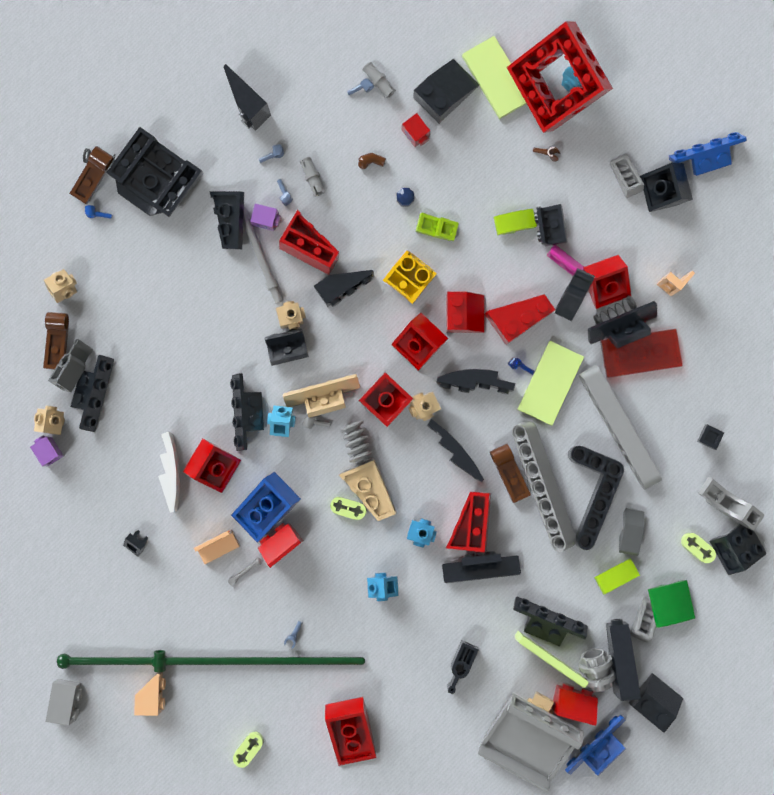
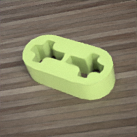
M343 497L334 498L330 504L333 513L351 519L359 520L366 514V508L362 503ZM341 500L342 505L348 506L347 510L341 508L340 511H337L334 503H338ZM357 505L361 506L360 510L363 511V514H359L358 517L354 516L355 512L350 511V507L356 508Z
M686 533L681 538L682 546L699 561L704 563L714 561L716 557L715 550L698 535ZM694 537L693 542H694L696 545H698V546H697V547H695V546H693V545H689V546H688V543H689V542H688L687 539ZM700 549L705 551L709 550L708 554L710 555V557L702 558L704 554L700 551Z
M251 732L236 750L233 756V762L236 766L246 767L260 750L263 744V736L260 733ZM250 738H258L257 743L259 745L254 744L252 748H249L248 746L251 743ZM246 750L248 752L245 757L247 761L242 760L240 762L238 754L242 755Z

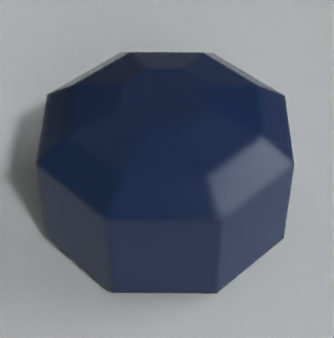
M401 188L397 192V202L401 207H409L414 202V192L410 188Z

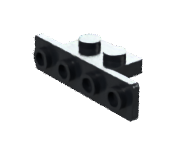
M652 301L588 328V342L594 344L608 338L618 349L651 335V328L645 322L657 317V303Z
M98 355L94 373L84 371L76 384L70 407L83 410L79 425L81 430L96 431L114 363L113 358Z
M238 373L232 375L230 387L233 390L231 405L234 409L232 423L235 428L234 446L236 451L247 450L246 431L264 430L262 392H244L243 374Z
M495 551L485 552L483 556L467 554L465 558L461 559V562L442 564L444 583L521 574L519 556L501 557V553L496 554Z
M515 598L513 610L529 616L524 627L525 633L559 647L567 633L586 639L588 626L583 622L551 611L545 606L534 604L525 598Z

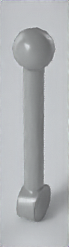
M256 558L254 563L237 576L229 578L228 583L234 585L236 580L256 565H261L262 559Z

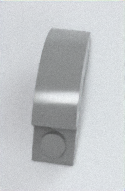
M710 477L707 478L698 492L711 506L755 531L765 516L755 506L736 497Z

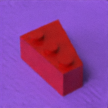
M543 294L486 311L484 315L507 345L552 314L556 309L546 295Z

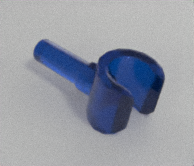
M512 358L508 362V365L513 370L520 367L531 375L535 372L523 364L519 358Z

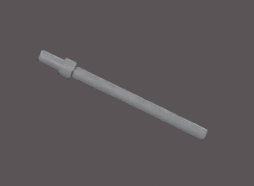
M244 207V227L267 281L265 283L267 289L271 291L275 304L282 302L278 291V283L271 274Z

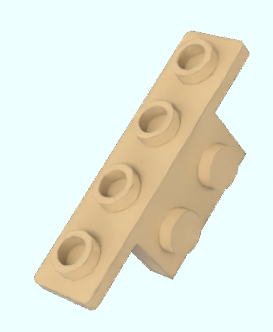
M357 374L348 375L343 378L284 393L283 399L286 407L305 403L307 414L310 418L346 408L342 393L359 389L360 384Z

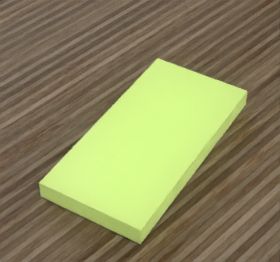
M495 36L462 54L463 60L499 120L527 104L506 68L511 63Z
M549 341L517 410L552 426L584 356Z
M517 631L515 639L522 646L581 687L585 688L589 682L580 673Z

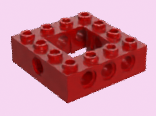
M565 21L506 67L543 133L554 131L613 89L577 23L573 21ZM565 54V60L569 61L575 72L573 74L575 77H578L582 87H574L565 97L555 100L540 72Z

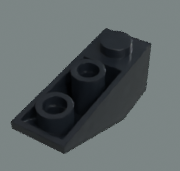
M373 270L328 275L315 284L314 289L327 307L330 305L334 307L342 301L341 298L346 294L350 296L355 293L359 285H366L371 282L374 272Z

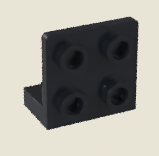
M741 524L728 534L715 537L709 541L728 575L746 571L766 555V551L755 531Z

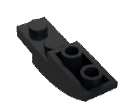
M486 369L454 371L438 377L436 383H440L439 387L451 389V386L459 388L458 391L464 393L474 391L475 385L478 384V388L490 390L491 387L498 389V393L508 394L514 391L516 384L497 379L498 371Z

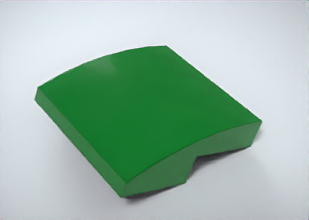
M687 580L648 589L656 628L695 619Z

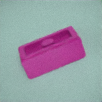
M554 245L547 254L551 260L572 276L577 268L583 270V265L557 245Z

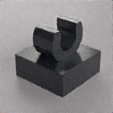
M705 424L697 442L717 450L724 432Z
M139 530L134 535L130 533L125 538L123 544L124 547L137 557L143 552L148 540L147 536L143 540L137 538L140 534Z

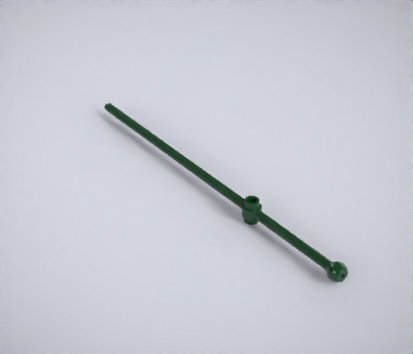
M165 650L154 651L153 657H70L65 653L57 657V666L60 669H66L70 665H152L154 672L157 673L166 671L167 665H363L365 663L363 657L165 656Z

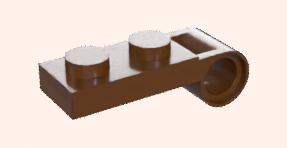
M96 146L90 153L88 163L69 194L88 204L113 162L114 157Z
M46 313L45 328L47 329L43 363L44 369L55 370L61 358L66 354L69 315L66 313Z
M505 444L490 451L491 458L512 503L530 496L531 494L514 460V455L509 445Z

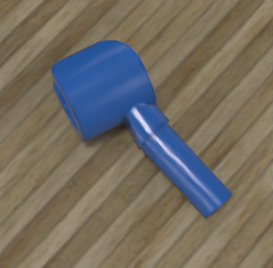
M93 205L85 206V214L88 218H112V214L96 212Z

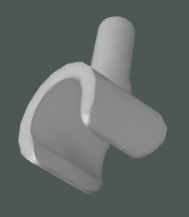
M311 417L304 418L302 423L303 426L312 429L313 424L330 427V422L318 421Z

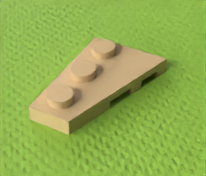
M375 460L339 474L377 521L397 514Z

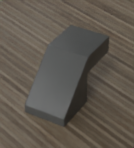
M625 508L623 512V529L619 536V553L639 555L644 532L643 511Z

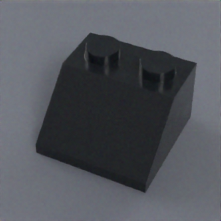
M672 162L640 175L644 183L643 191L649 212L678 206L693 200L684 163Z
M651 673L640 687L641 699L630 700L628 703L665 733L677 718L683 697L655 674Z

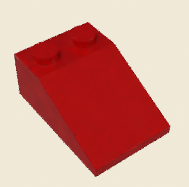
M359 697L326 704L325 722L338 766L377 758L364 698Z

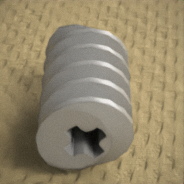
M364 421L347 425L341 430L342 433H348L343 439L350 441L345 447L352 448L347 452L348 455L354 456L349 460L351 463L373 459V457L367 456L372 451L365 449L370 443L363 442L368 436L361 434L366 429L359 427Z

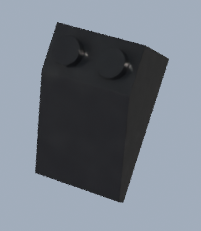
M452 59L414 89L413 98L440 124L479 87V84Z
M225 64L223 68L240 113L238 115L242 118L241 122L248 129L252 127L256 131L271 116L268 104Z

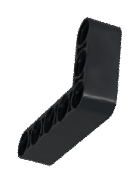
M574 446L568 451L569 460L600 474L576 533V546L583 550H590L595 545L624 473V466L621 462L583 446ZM576 449L582 452V457L579 460L575 459L573 455ZM593 457L599 458L600 464L598 467L592 465ZM612 464H615L618 468L615 475L611 474L609 470ZM605 482H608L611 487L607 493L602 489V485ZM597 500H601L603 502V508L601 510H597L595 508V503ZM590 518H595L596 525L593 528L588 526ZM583 536H588L589 543L586 546H582L580 543Z

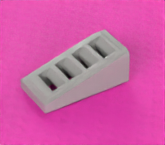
M627 154L610 162L611 168L626 198L643 191L644 183ZM626 163L627 166L618 169V166ZM633 177L632 180L625 182V180Z
M644 597L630 634L639 640L649 642L652 641L656 624L653 611L646 609V606L652 607L650 599ZM644 613L652 616V619L645 617ZM641 622H646L649 624V626H645L641 624ZM639 629L646 631V633L640 632Z

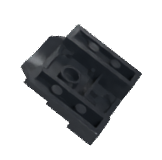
M141 127L137 129L106 172L115 179L117 192L120 196L149 216L163 213L168 217L172 215L179 203L183 201L190 189L196 185L203 175L201 169L188 160L185 161Z

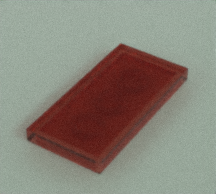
M676 329L652 332L651 335L618 349L609 339L600 341L606 378L683 366Z

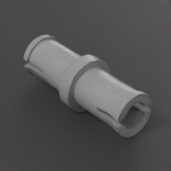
M372 62L367 63L363 67V72L373 81V85L377 86L386 98L391 97L395 93L396 89L392 87L385 79L386 76L380 73Z
M311 157L304 158L300 161V164L306 175L305 180L309 182L313 195L320 196L322 193H325V189L319 179L320 174L316 171Z

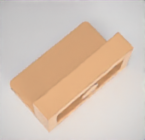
M691 271L681 279L670 272L657 285L667 294L673 296L682 290L695 272Z
M231 529L195 547L194 550L199 552L204 564H207L240 547Z

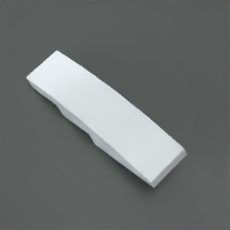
M166 432L161 435L167 453L160 455L166 474L158 477L169 511L173 513L178 511L180 470L172 432Z

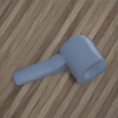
M365 78L361 81L360 85L348 90L347 93L351 95L361 89L369 92L374 88V85L369 79Z
M274 145L272 147L273 153L259 158V162L262 163L271 158L283 157V147L281 145Z
M279 179L277 183L283 193L279 199L287 206L292 202V198L285 189L282 180Z
M298 621L292 634L285 639L284 645H286L288 640H292L294 644L291 649L295 647L297 633L302 622Z

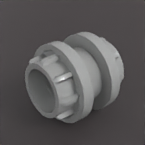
M592 649L584 652L578 666L580 672L585 673L583 677L589 682L587 687L594 692L610 689L616 679L615 672L611 667L613 664L611 655L607 654L603 649Z

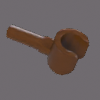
M556 147L546 150L533 148V152L548 155L554 162L559 160L554 155L555 153L561 154Z

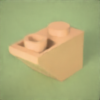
M163 672L157 673L135 695L134 715L158 716L164 710L165 698H162V690H165L166 679L163 678Z

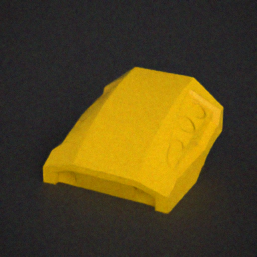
M407 250L383 281L413 304L437 273Z

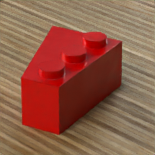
M297 209L279 240V249L330 275L338 261L339 251Z
M469 493L446 546L447 549L486 552L491 493Z

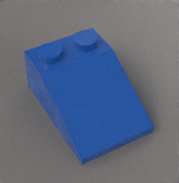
M273 472L257 485L231 516L258 543L293 509L301 498L276 472Z

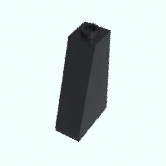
M612 619L611 623H606L608 651L613 660L611 667L616 677L612 686L613 694L621 701L641 699L629 624L623 621V619Z

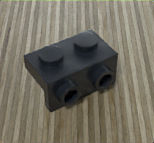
M558 204L544 208L541 206L536 207L537 212L534 213L536 224H539L540 230L537 231L538 241L545 247L567 243L562 205Z
M291 329L288 332L265 337L271 366L309 357L302 329Z

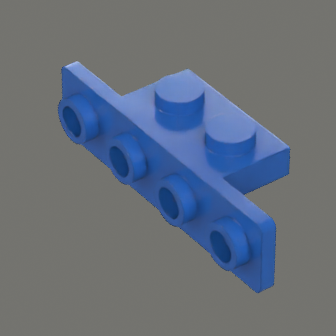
M738 132L730 133L728 137L722 139L715 138L706 144H696L691 149L677 150L674 154L669 155V160L674 163H680L691 159L693 174L698 176L732 165L730 146L745 142L747 138Z
M622 715L613 717L608 723L610 726L605 731L603 729L594 736L595 740L591 744L587 743L580 750L581 754L577 758L573 757L566 764L568 767L565 771L571 775L585 762L599 776L626 750L613 735L626 719Z

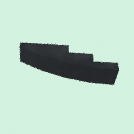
M431 419L427 427L442 437L438 444L453 454L449 461L482 483L484 478L468 453L448 431Z

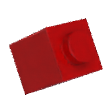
M418 113L402 123L401 130L414 147L419 144L422 146L429 140L431 131Z

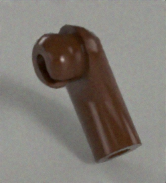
M368 153L360 156L358 166L361 169H366L368 164L374 163L383 167L386 158L375 153Z

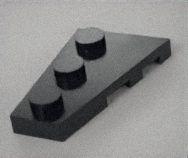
M209 191L210 197L213 198L215 204L213 208L214 214L218 217V232L222 249L242 250L245 192Z

